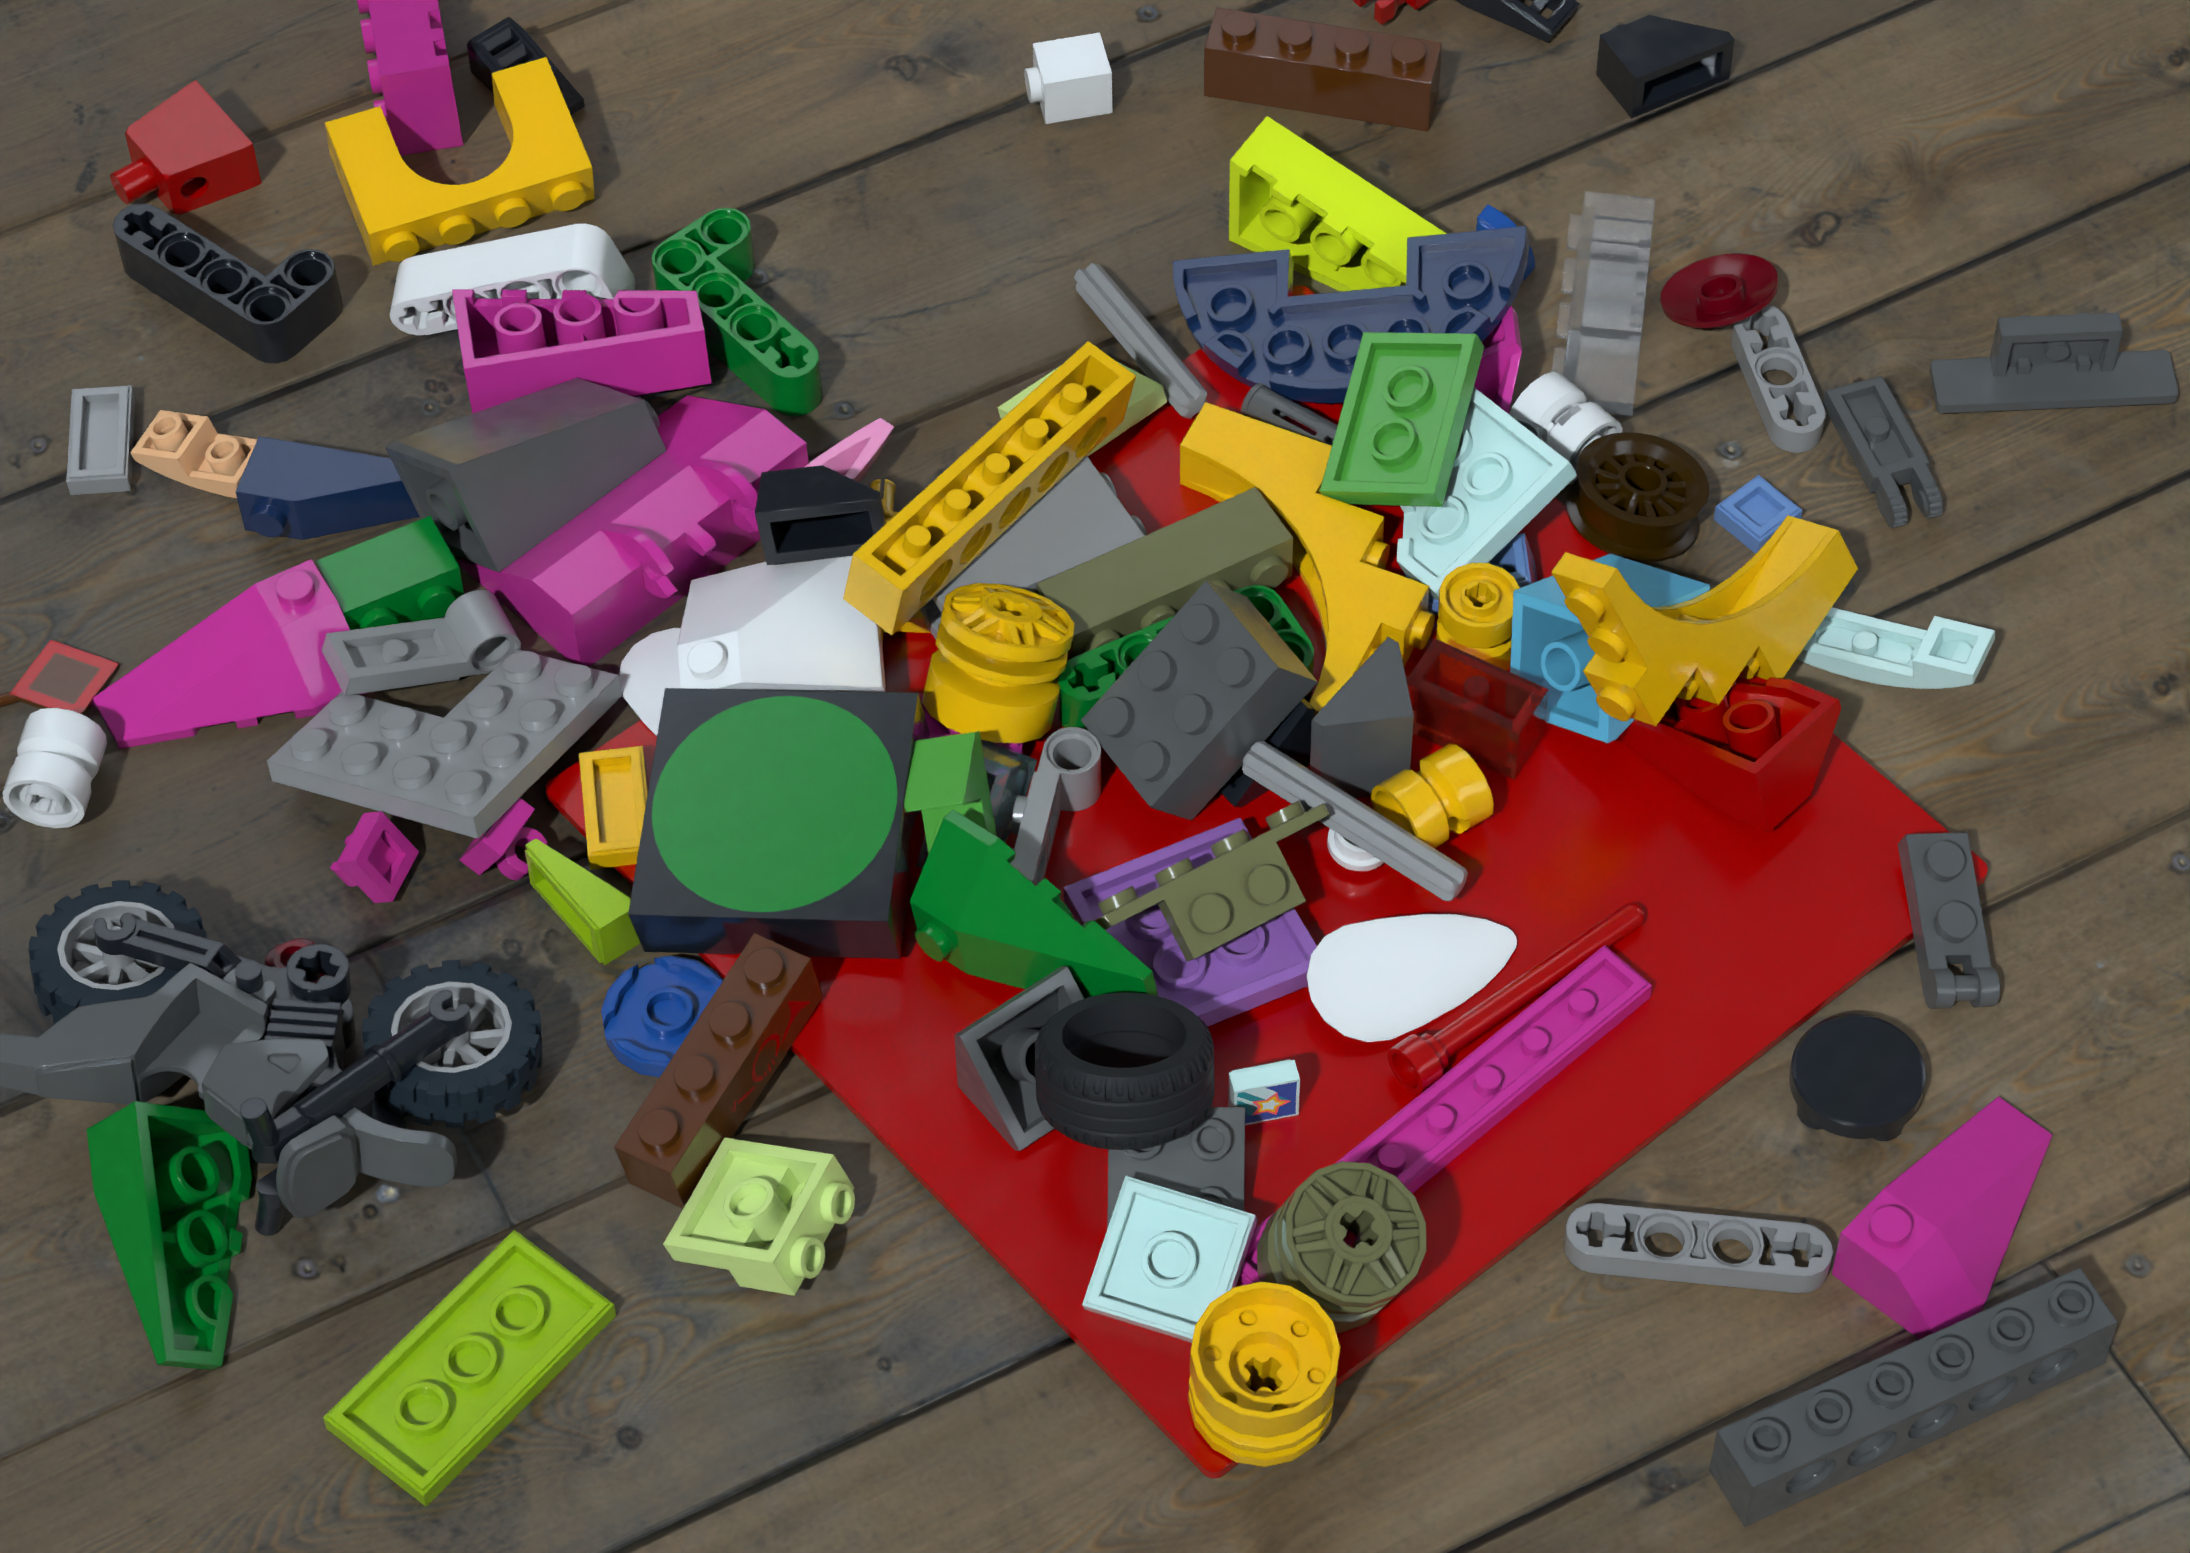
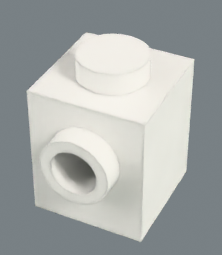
M1100 32L1033 43V67L1024 70L1025 85L1030 103H1040L1045 124L1113 113L1112 72Z

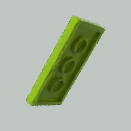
M513 1230L323 1417L326 1429L427 1507L616 1317L615 1306L516 1230Z

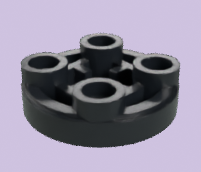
M1860 1014L1831 1017L1811 1027L1800 1038L1795 1047L1789 1073L1791 1093L1797 1104V1115L1803 1124L1812 1129H1824L1846 1138H1873L1877 1141H1890L1901 1134L1904 1125L1914 1116L1919 1108L1926 1082L1924 1060L1919 1049L1908 1035L1885 1020Z

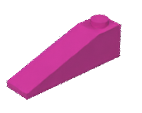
M1998 1096L1882 1189L1840 1233L1832 1275L1919 1340L1982 1312L2051 1142L2052 1134Z

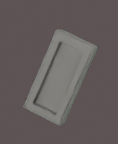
M132 385L72 389L66 480L70 495L131 491L133 457L130 452L133 449L136 400Z

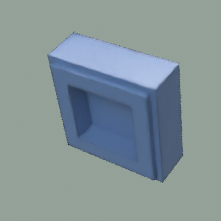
M1757 475L1715 506L1714 520L1756 554L1775 533L1787 515L1801 519L1803 510L1760 475Z

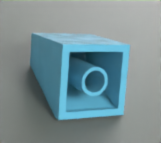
M1608 554L1592 560L1617 568L1629 587L1650 607L1674 605L1691 600L1710 591L1709 584L1617 555ZM1554 576L1514 590L1509 709L1605 743L1616 740L1635 719L1630 718L1628 721L1617 720L1598 706L1596 702L1597 695L1583 672L1595 652L1588 645L1587 639L1589 637L1577 616L1566 607L1564 602L1566 597Z

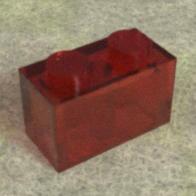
M1433 640L1406 680L1414 715L1413 734L1441 747H1445L1448 744L1458 745L1476 763L1513 780L1516 779L1544 736L1549 689L1440 640Z

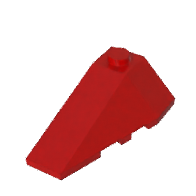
M1769 677L1765 686L1736 683L1735 680L1719 705L1696 697H1692L1690 700L1676 697L1657 726L1634 720L1617 739L1720 812L1769 833L1811 795L1839 718L1841 705L1839 699L1790 679Z

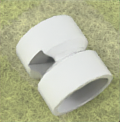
M1554 371L1544 374L1533 381L1520 394L1509 413L1513 418L1524 419L1534 424L1541 433V440L1568 460L1575 472L1578 457L1590 442L1605 435L1622 433L1623 430L1620 422L1597 403L1587 402L1583 391L1561 373ZM1575 477L1569 484L1572 485L1574 481L1577 479V477Z
M46 708L31 713L26 720L17 747L18 757H16L15 763L9 771L3 790V800L10 811L25 821L54 829L69 828L80 823L85 815L92 793L91 781L99 771L107 745L106 734L101 727L87 716L72 710Z

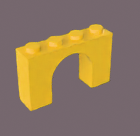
M547 57L491 73L495 108L511 144V150L505 161L493 173L471 183L459 185L440 184L427 180L411 170L403 161L397 149L381 106L325 122L330 157L373 266L388 261L400 262L414 256L417 252L440 245L460 244L470 239L473 235L500 227H516L526 222L529 218L556 210L569 211L577 208L583 202L595 199L591 162Z

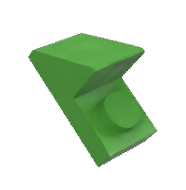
M980 731L926 738L914 742L904 809L905 812L922 811L928 854L943 818L952 810H955L997 836Z

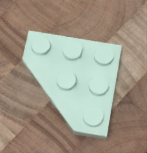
M1474 387L1443 506H1400L1404 512L1403 537L1398 539L1396 561L1404 573L1412 580L1429 585V594L1439 601V589L1446 575L1455 568L1469 563H1488L1577 474L1568 460Z

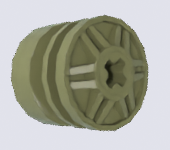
M1341 1161L1312 1173L1269 1218L1257 1244V1273L1261 1282L1292 1286L1315 1299L1333 1321L1336 1333H1342L1369 1322L1417 1275L1427 1251L1426 1222L1415 1196L1395 1175L1370 1163ZM1347 1230L1353 1232L1357 1237L1353 1243L1354 1248L1348 1246L1343 1241Z

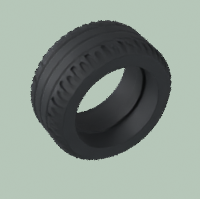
M1110 993L1085 998L1068 1005L1051 1017L1042 1026L1035 1044L1036 1100L1040 1112L1052 1127L1066 1137L1079 1143L1102 1149H1145L1163 1145L1182 1137L1203 1121L1208 1115L1214 1099V1044L1208 1026L1199 1016L1183 1005L1167 998L1150 994Z

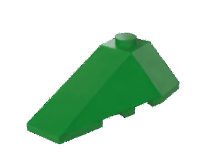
M952 810L943 818L910 899L917 927L915 937L920 947L928 956L936 961L944 959L966 974L1022 989H1027L1059 967L1067 966L1084 999L1110 993H1142L1158 996L1153 971L1094 920H1088L1081 926L1074 919L1068 907L1059 899L1061 891L1046 878L1035 886L1010 863L1015 859L1016 852L1000 838L955 810Z

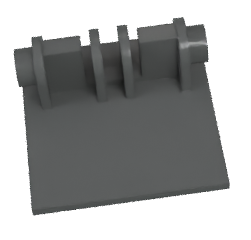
M1211 1107L1208 1115L1198 1126L1182 1137L1163 1145L1136 1150L1108 1149L1107 1229L1125 1176L1244 1211L1245 1107Z

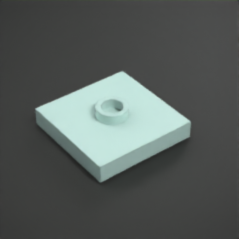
M1125 1176L1082 1306L1087 1311L1192 1343L1195 1325L1208 1305L1233 1287H1236L1258 1221L1256 1215Z

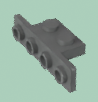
M2079 313L2049 316L2022 315L1998 318L1990 357L1933 360L1929 370L1936 410L1939 413L2172 404L2176 402L2179 391L2171 356L2168 351L2118 352L2123 332L2119 313Z

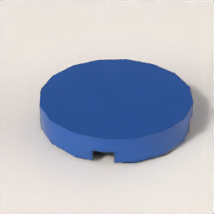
M676 956L654 958L655 964L646 965L640 969L637 964L625 970L609 987L601 1013L606 1043L620 1063L641 1075L661 1076L722 983V979L716 971L695 959Z

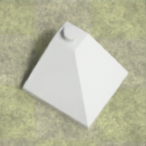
M852 556L767 565L766 562L691 580L677 643L680 688L886 692L881 628L843 599Z

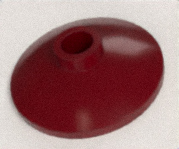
M1731 253L1711 256L1691 263L1676 272L1662 288L1660 302L1664 314L1677 324L1694 328L1726 327L1744 320L1766 307L1778 291L1779 278L1775 267L1766 259L1756 255Z

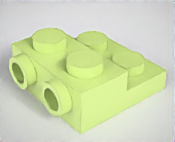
M724 1137L663 1245L674 1261L729 1270L741 1287L795 1296L804 1278L812 1279L820 1273L825 1260L823 1244L834 1224H844L851 1217L855 1205L853 1191L855 1187L834 1154Z

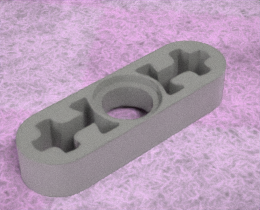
M1768 304L1756 314L1733 323L1731 346L1770 440L1782 450L1793 453L1806 452L1816 447L1822 438L1825 409L1785 315L1778 308ZM1756 330H1759L1762 336H1769L1767 349L1762 350L1763 342ZM1774 369L1783 370L1789 373L1794 380L1785 385H1774L1767 382L1762 377V374ZM1794 404L1793 414L1796 421L1800 425L1805 426H1797L1793 419H1787L1788 406Z

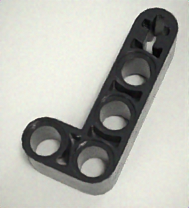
M131 205L121 210L114 218L113 229L125 273L131 279L259 361L277 364L291 359L336 321L342 312L343 303L334 262L323 251L318 249L297 251L265 276L153 205Z

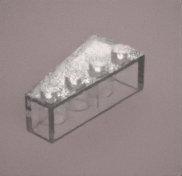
M1585 191L1582 215L1570 214L1567 250H1577V259L1565 258L1561 293L1572 294L1571 303L1560 302L1556 338L1567 339L1566 348H1554L1552 372L1561 373L1583 391L1587 402L1597 403L1609 414L1632 416L1656 198Z

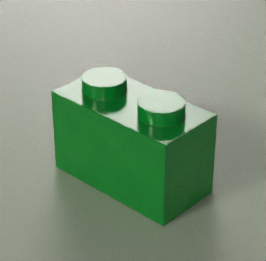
M431 516L316 560L317 569L338 601L350 630L442 618L445 616L449 606L457 598L464 595L459 566Z

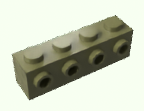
M1254 487L1037 583V594L1050 599L1063 608L1075 623L1073 639L1067 655L1068 661L1075 656L1174 616L1205 581L1231 591L1250 585H1260L1274 589L1285 579L1292 577L1293 537L1258 489Z

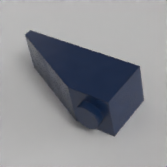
M261 436L256 441L235 491L245 530L257 532L267 537L282 536L306 540L420 517L391 458Z

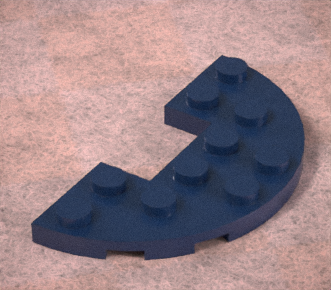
M1526 226L1408 237L1406 285L1292 296L1294 263L1289 249L1173 260V281L1176 296L1190 333L1208 358L1224 372L1250 387L1257 383H1262L1270 390L1290 400L1312 403H1344L1363 332L1477 334L1481 342H1483L1500 323L1516 298L1528 262L1530 240Z

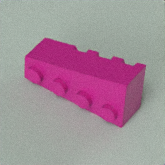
M357 0L359 14L370 13V19L360 20L366 54L376 53L377 59L367 60L372 93H383L384 96L382 100L373 101L374 108L381 106L400 155L463 146L438 0Z
M452 289L462 361L472 413L575 378L601 386H608L613 390L630 396L684 389L712 383L705 332L696 291L619 290L614 299H597L588 295L586 290H563L561 299H528L527 290H502L501 299L475 298L474 290Z

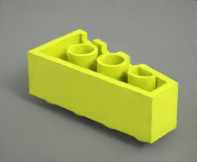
M1268 116L1264 118L1230 159L1229 241L1253 252L1289 249L1294 263V271L1340 292L1406 285L1407 238L1447 234Z

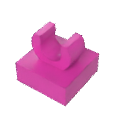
M519 798L479 839H473L459 861L478 875H481L496 862L498 869L504 876L518 881L528 872V867L525 862L517 857L515 846H520L526 850L525 845L534 839H538L547 845L546 839L540 832L533 828L523 827L535 809Z
M382 811L363 813L353 833L346 837L344 841L346 846L338 861L333 862L330 869L345 885L349 887L358 886L373 903L393 902L419 851Z

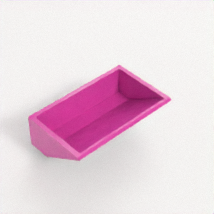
M687 395L658 416L660 426L657 430L667 451L498 573L464 558H461L458 563L463 570L485 589L492 592L500 602L571 663L590 667L687 595L691 580L714 575L761 539L755 517L761 472L803 468L808 464L807 443L766 409Z

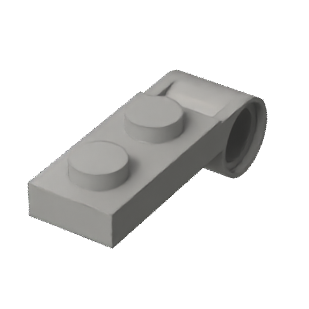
M475 590L457 598L447 609L444 618L326 633L322 653L344 696L459 680L460 677L491 673L515 649L521 650V642L496 596L487 590Z
M1067 727L1052 733L1044 743L1038 770L1033 773L1028 796L1018 795L1016 798L1011 831L1014 834H1018L1015 848H1011L1016 852V855L1010 864L1035 886L1045 877L1061 810L1081 811L1087 809L1101 795V746L1098 739L1091 732L1078 727Z

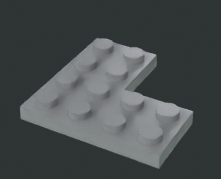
M515 649L444 718L364 697L359 694L344 696L341 691L267 760L269 772L273 782L479 839L622 696L619 676L589 668L585 665Z

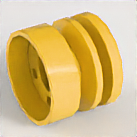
M975 583L955 588L945 596L941 623H939L935 643L939 650L933 653L923 693V705L930 716L945 727L959 733L980 731L981 740L994 743H1024L1040 739L1051 729L1060 690L1057 677L1065 672L1075 623L1068 613L1053 601L1026 589L1003 584Z
M1257 1282L1233 1287L1212 1301L1195 1325L1190 1354L1188 1403L1195 1428L1212 1449L1236 1463L1267 1467L1294 1461L1317 1445L1331 1423L1340 1345L1333 1321L1315 1299L1292 1286ZM1250 1386H1252L1257 1391L1254 1392L1250 1390ZM1268 1386L1273 1387L1274 1392L1270 1388H1268Z

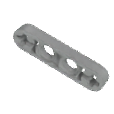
M1603 1203L1585 1204L1576 1208L1568 1217L1564 1236L1565 1255L1571 1264L1582 1271L1788 1293H1810L1820 1288L1827 1280L1833 1256L1832 1244L1827 1235L1817 1227L1805 1223ZM1597 1229L1602 1231V1247L1588 1245L1589 1230ZM1625 1231L1634 1232L1632 1252L1624 1251ZM1664 1232L1676 1237L1682 1244L1683 1249L1672 1257H1660L1650 1252L1644 1241L1652 1234ZM1733 1239L1746 1245L1751 1256L1740 1264H1730L1719 1259L1714 1253L1713 1247L1722 1240ZM1764 1245L1772 1246L1770 1265H1761ZM1801 1249L1806 1251V1257L1809 1261L1808 1267L1795 1266V1260L1792 1256L1793 1250Z

